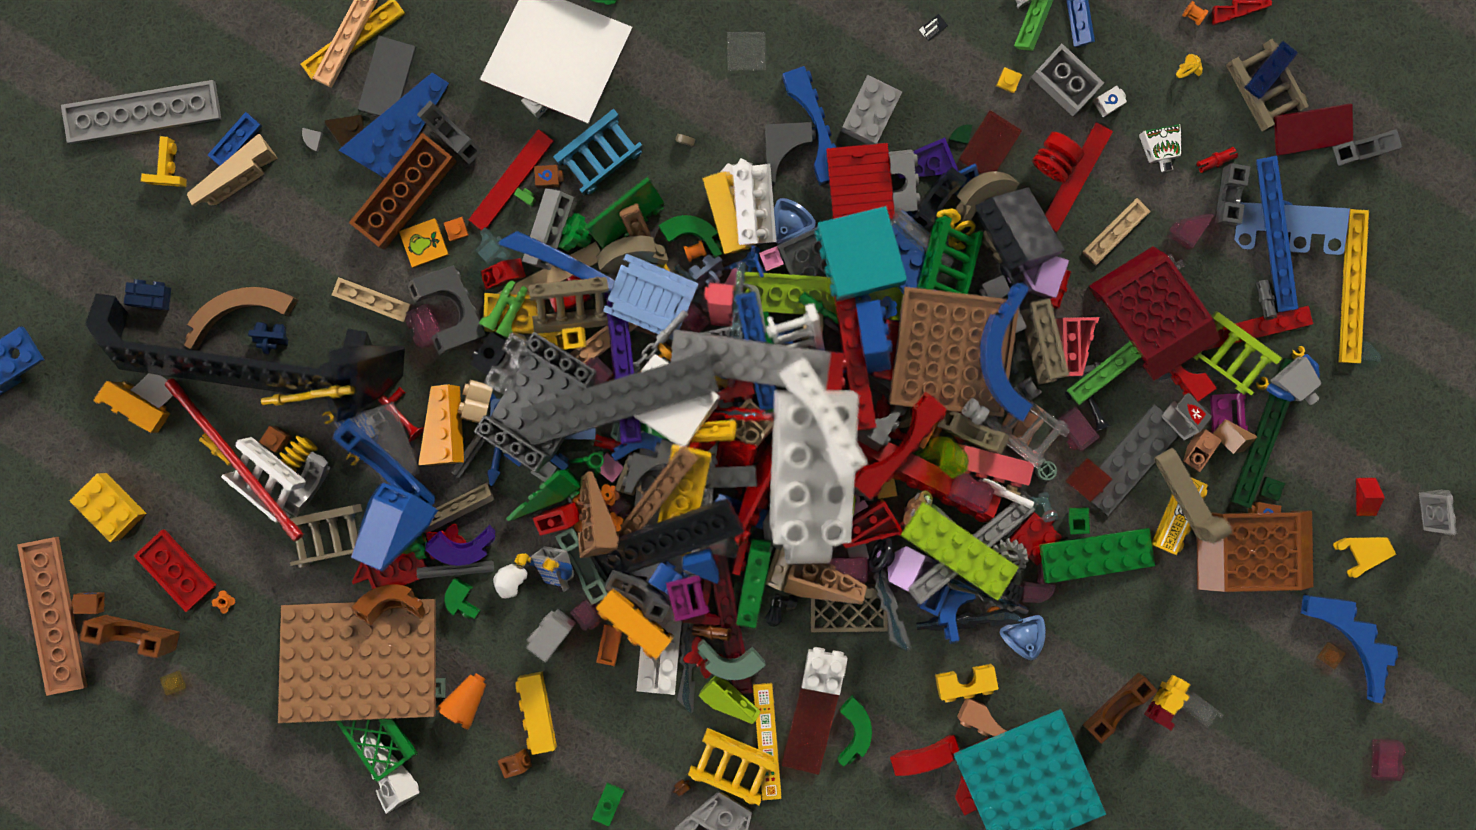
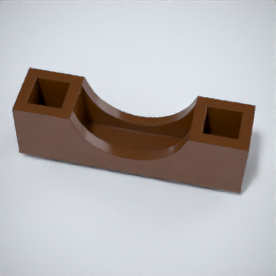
M1137 673L1082 725L1102 744L1115 732L1118 722L1128 711L1147 702L1158 690L1143 675Z

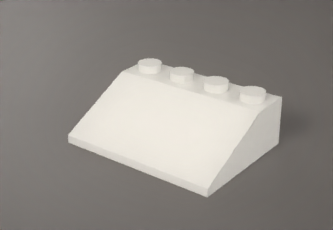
M654 354L642 371L668 364V362ZM714 392L634 417L675 444L686 447L716 409L719 395Z

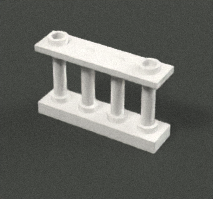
M752 163L732 165L739 245L776 242L770 164L752 166Z
M814 305L806 306L807 314L804 317L774 326L772 317H769V326L766 329L769 338L773 339V343L780 345L809 336L807 340L788 346L798 348L811 346L812 350L825 351L820 322ZM807 324L805 329L779 337L777 335L778 333Z
M249 437L237 441L235 447L242 451L240 460L244 465H247L249 459L256 464L252 473L254 477L259 480L263 470L269 474L270 477L264 488L269 495L276 481L283 485L284 488L277 501V504L283 510L290 492L303 488L306 481L254 438ZM236 470L222 475L221 478L264 512L269 519L279 522ZM283 510V512H284V513L288 516V518H289L290 515H289L286 511Z

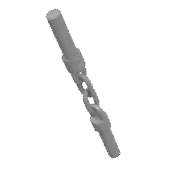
M683 310L665 330L656 336L657 341L655 343H650L642 351V357L637 362H633L634 368H637L634 374L639 371L640 364L644 359H650L656 353L657 346L660 343L664 344L673 331L689 316L686 311ZM652 346L654 351L647 356L645 352Z

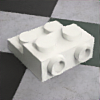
M813 647V650L808 649L802 688L840 695L847 656L843 652L835 650L832 653L825 652V649Z

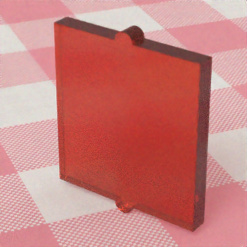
M1086 458L1078 468H1074L1075 471L1065 481L1089 502H1092L1099 493L1104 492L1103 489L1113 479Z

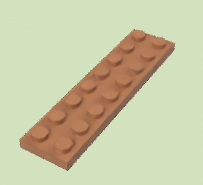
M59 537L17 544L46 696L86 688L88 686Z

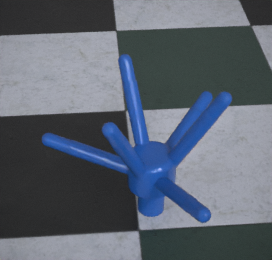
M754 245L751 246V252L747 254L746 258L724 267V270H733L746 263L749 266L747 272H752V268L757 267L761 278L764 277L763 273H768L759 263L760 249Z

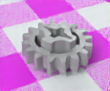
M1007 538L1006 542L1000 539L999 544L995 543L993 548H991L1018 566L1017 573H1021L1020 568H1026L1025 563L1028 562L1027 550L1024 549L1022 543L1018 544L1016 539L1013 542H1010L1009 538Z

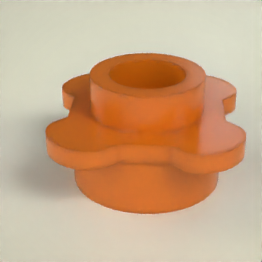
M225 590L220 591L219 596L212 600V605L218 607L223 614L227 613L229 608L235 604V598L227 594Z

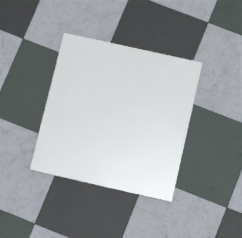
M519 0L480 81L588 124L632 27L567 0Z

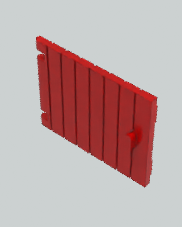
M888 143L827 148L826 154L833 219L886 206L890 221L895 220Z

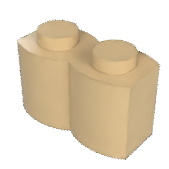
M470 380L468 384L465 383L462 392L465 395L464 402H460L457 413H460V418L480 423L483 416L487 414L493 386Z

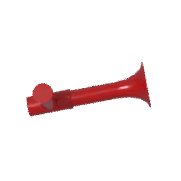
M399 387L389 398L382 395L378 401L405 427L410 435L409 442H411L424 431V427L417 428L412 425L394 405L406 393Z

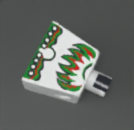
M1180 124L1146 130L1139 134L1149 163L1159 162L1161 172L1173 170L1171 159L1181 156Z

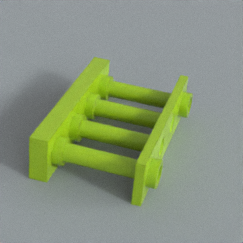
M1215 311L1212 314V318L1214 319L1217 331L1225 327L1230 331L1229 337L1210 360L1202 355L1201 352L1193 358L1195 360L1201 358L1237 385L1235 389L1243 395L1246 393L1252 395L1254 392L1248 387L1267 364H1271V362L1278 364L1282 358L1225 316ZM1241 339L1246 342L1244 345L1245 349L1227 371L1217 366V363L1235 341ZM1257 350L1262 354L1261 360L1241 383L1232 377L1248 356Z

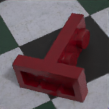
M701 577L700 585L705 605L708 606L712 581ZM696 597L692 601L693 609L698 608ZM708 612L681 621L683 623L720 625L721 618L716 613Z

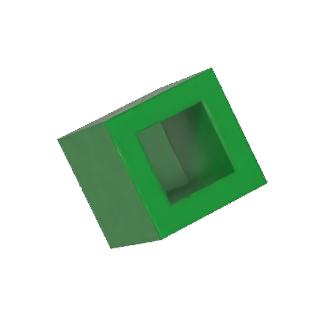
M1089 507L1069 508L1070 534H1090Z

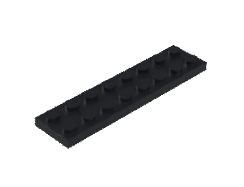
M728 498L618 537V545L615 550L606 554L590 556L606 582L612 570L627 575L744 533V528Z

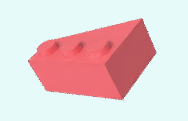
M709 283V288L706 287L705 299L708 300L711 325L734 326L735 296L737 295V288L735 286Z
M1099 317L1055 319L1069 375L1064 377L1083 376L1089 355V346L1091 341H1093V333Z

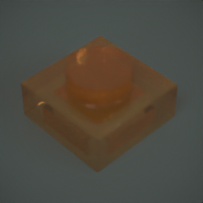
M1327 642L1317 658L1332 669H1335L1345 653Z

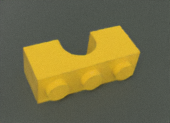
M988 664L972 667L974 677L968 684L958 683L957 675L954 671L936 674L940 699L945 700V702H953L958 697L968 699L975 697V694L979 693L983 695L993 694L994 690H999L994 666Z

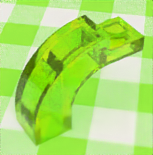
M939 436L930 439L929 446L915 452L916 456L934 465L940 463L939 468L951 478L968 471V455L966 451L948 437Z

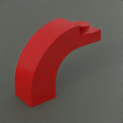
M949 735L924 748L900 751L891 756L890 760L896 776H907L942 767L954 761V753L960 750L955 735Z

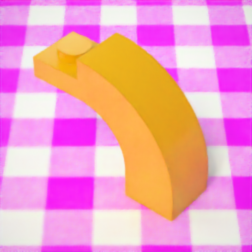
M584 327L538 334L562 350L587 347Z

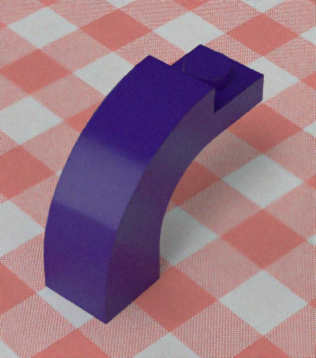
M489 525L474 540L467 543L453 542L439 531L426 543L425 550L435 559L445 564L458 566L471 564L487 555V548L485 546L491 545L495 540V529Z

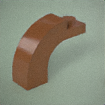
M395 584L383 585L368 591L352 606L356 617L370 625L384 611L392 608L405 609L421 619L426 614L423 607L424 603L415 597L411 588Z

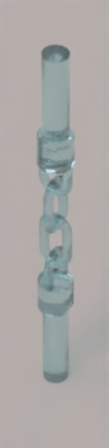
M745 262L737 263L736 286L733 293L734 311L731 338L736 339L740 337L741 320L738 308H736L737 301L735 296L744 294ZM736 314H738V322H735ZM734 328H737V336H734ZM728 378L727 386L735 387L736 379Z

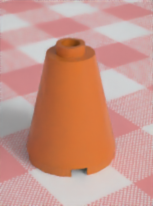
M477 673L474 676L470 674L436 710L453 722L461 723L463 728L469 730L487 685L484 683L485 678Z

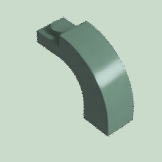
M704 639L698 643L699 650L697 652L704 660L708 659L705 663V668L713 675L723 679H745L756 674L766 665L765 660L753 647L738 658L727 659L718 655Z

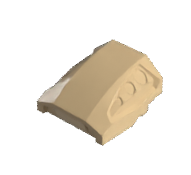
M748 399L740 407L749 410H760L752 399ZM735 418L730 419V421L735 420L737 423L734 440L754 444L757 447L773 430L774 419L773 421L761 420L756 422L752 420L737 421Z

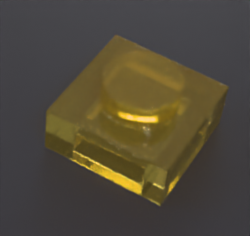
M180 670L160 678L166 696L187 688Z

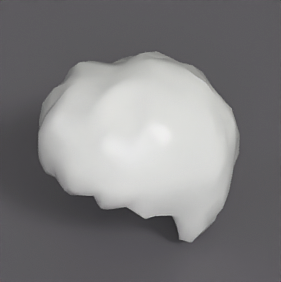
M510 564L500 568L493 579L494 587L500 597L511 598L517 596L518 585L522 584L523 580H526L527 571L517 564Z

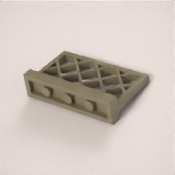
M864 584L867 586L864 597L866 603L859 610L852 603L848 602L838 610L833 605L835 601L825 600L828 604L819 610L815 606V599L811 598V632L888 631L887 611L881 608L877 610L871 604L878 598V592L875 589L876 584ZM879 584L878 588L882 591L884 599L883 604L888 609V596L885 593L883 584ZM868 605L875 611L869 619L861 613ZM830 606L837 612L831 619L823 614ZM848 606L856 611L850 619L842 613ZM821 615L827 623L823 627H815V620ZM839 615L847 621L842 627H837L833 623ZM858 615L866 621L861 627H856L852 623ZM879 615L883 619V626H874L871 621Z

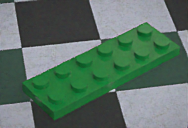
M1150 528L1039 545L1045 583L1155 566Z

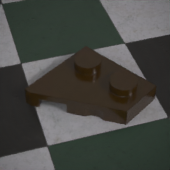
M362 115L325 120V124L341 147L364 129Z

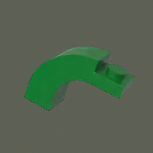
M690 215L676 216L658 225L669 244L684 235H695L705 242L715 258L722 256L721 250L723 248L718 240H713V238L718 236V232L711 224L699 217Z
M853 695L839 708L840 712L854 726L853 739L837 757L838 762L842 766H845L847 763L851 764L856 758V753L863 757L872 739V725L867 711Z

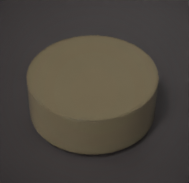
M677 134L675 139L676 142L688 146H694L695 143L694 138L682 134Z

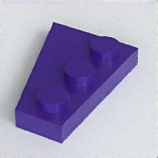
M945 138L913 151L914 154H917L918 158L915 174H918L919 177L942 175L951 167L958 171ZM897 173L898 178H905L903 174Z

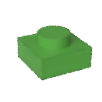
M517 188L514 195L533 207L536 203L535 198H533L534 194L526 188L523 191Z

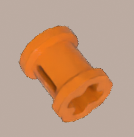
M1191 1L1182 16H1187L1195 21L1196 25H1200L1209 11L1201 9L1195 5L1194 1Z
M702 240L689 247L683 246L688 262H692V259L701 256H707Z

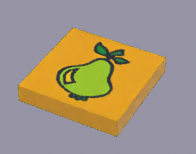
M435 218L399 231L412 268L449 255Z

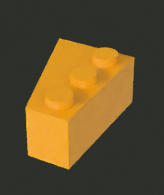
M127 381L105 382L93 401L98 404L103 402L113 407L111 411L116 414L119 411L128 417L130 422L150 433L159 432L170 415L166 411V406L162 405L160 408H157L133 392L131 389L134 385Z

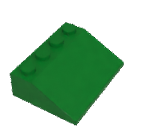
M646 177L585 227L599 245L605 248L616 240L630 237L619 211L637 204L645 223L649 221L648 217L652 214L656 216L663 211L664 208L662 206L665 203L649 178Z

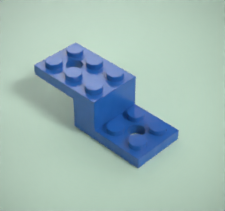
M19 327L0 339V395L21 383V374L44 361L43 356L24 327ZM16 348L20 351L17 359L12 356V352Z

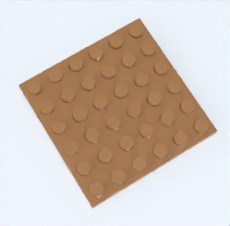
M904 287L889 404L913 407L920 397L927 392L946 407L948 411L962 412L966 403L974 398L979 402L980 407L984 406L989 410L988 415L1004 416V409L996 402L985 383L980 363V345L983 330L990 314L998 316L1000 306L1004 302L1006 303L1007 299ZM1019 307L1006 329L1002 343V363L1008 381Z

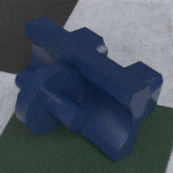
M256 322L254 330H249L248 336L252 337L253 343H257L256 347L262 348L263 354H269L271 349H277V345L288 346L286 328L283 324H275L273 332H267V324Z

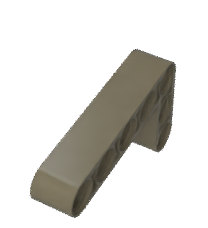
M1173 448L1154 457L1158 469L1192 530L1201 541L1215 544L1233 534L1230 525L1225 519L1211 515L1184 464Z

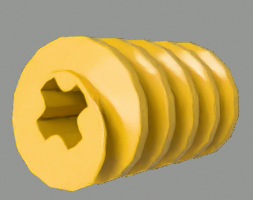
M296 436L298 443L291 441L290 444L293 448L285 447L287 454L279 453L282 458L281 461L294 472L297 471L296 467L299 468L302 466V462H306L307 456L312 451L318 450L317 446L307 437Z

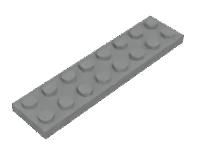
M213 80L61 105L66 140L69 144L221 120L216 83Z
M681 330L674 331L671 363L708 352L714 375L717 377L787 387L779 373L791 364L806 358L826 392L831 352Z

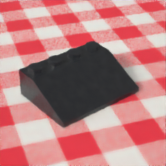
M1029 188L994 196L975 206L976 215L1011 278L1065 252L1064 247Z

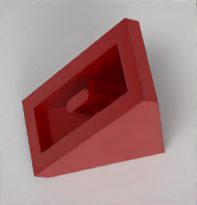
M1356 478V516H1376L1385 499L1377 479Z

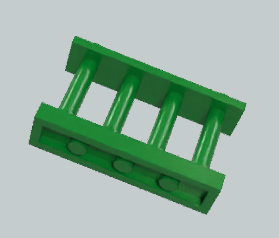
M947 216L937 218L933 225L917 288L968 294L984 232L979 231L969 236L951 228L952 218ZM947 235L967 243L965 254L946 246ZM943 253L963 261L960 272L941 264ZM938 271L958 279L955 290L936 281Z
M752 537L736 625L756 628L771 554L769 552L771 541Z

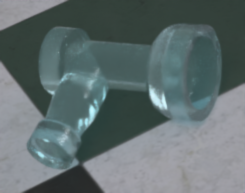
M1048 492L1040 493L1037 495L1038 498H1029V500L1034 502L1033 505L1043 506L1044 513L1042 518L1044 522H1051L1058 518L1057 512L1051 508Z

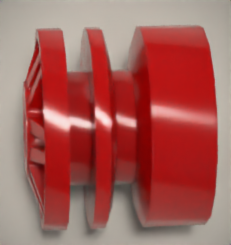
M1051 132L1043 144L1046 149L1040 148L1037 152L1038 155L1033 157L1032 163L1046 176L1055 181L1065 183L1068 175L1073 172L1071 166H1077L1085 153L1069 137L1058 132Z

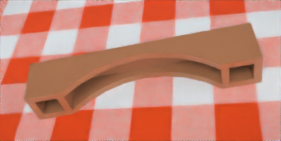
M972 698L964 700L957 715L961 721L960 724L967 728L973 726L978 729L979 733L985 736L989 734L997 736L1007 731L995 722L983 703Z

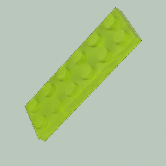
M924 502L920 504L901 534L904 538L995 600H999L1019 568Z

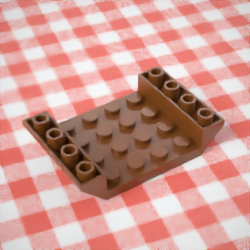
M1311 510L1229 514L1211 512L1213 517L1225 519L1230 525L1233 534L1215 544L1201 541L1197 537L1198 590L1221 592L1304 590L1313 587Z

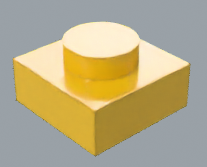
M1004 67L996 86L1014 94L1022 74Z

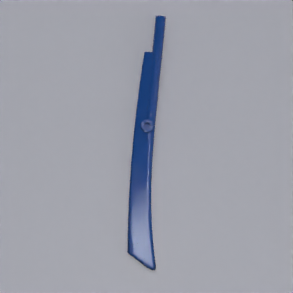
M516 231L498 242L500 246L538 258L580 279L607 277L609 292L606 293L610 294L615 280L521 232Z

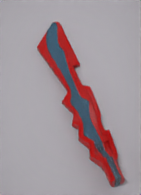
M717 405L710 415H724L725 419L735 418L737 421L775 420V413L733 406L726 409L719 408L720 406Z

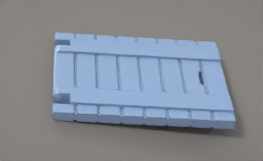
M626 253L624 260L630 262L629 267L621 265L608 297V301L614 303L613 307L605 305L603 312L660 334L683 310L687 312L698 283ZM682 323L675 330H680ZM674 331L669 337L671 340H673Z

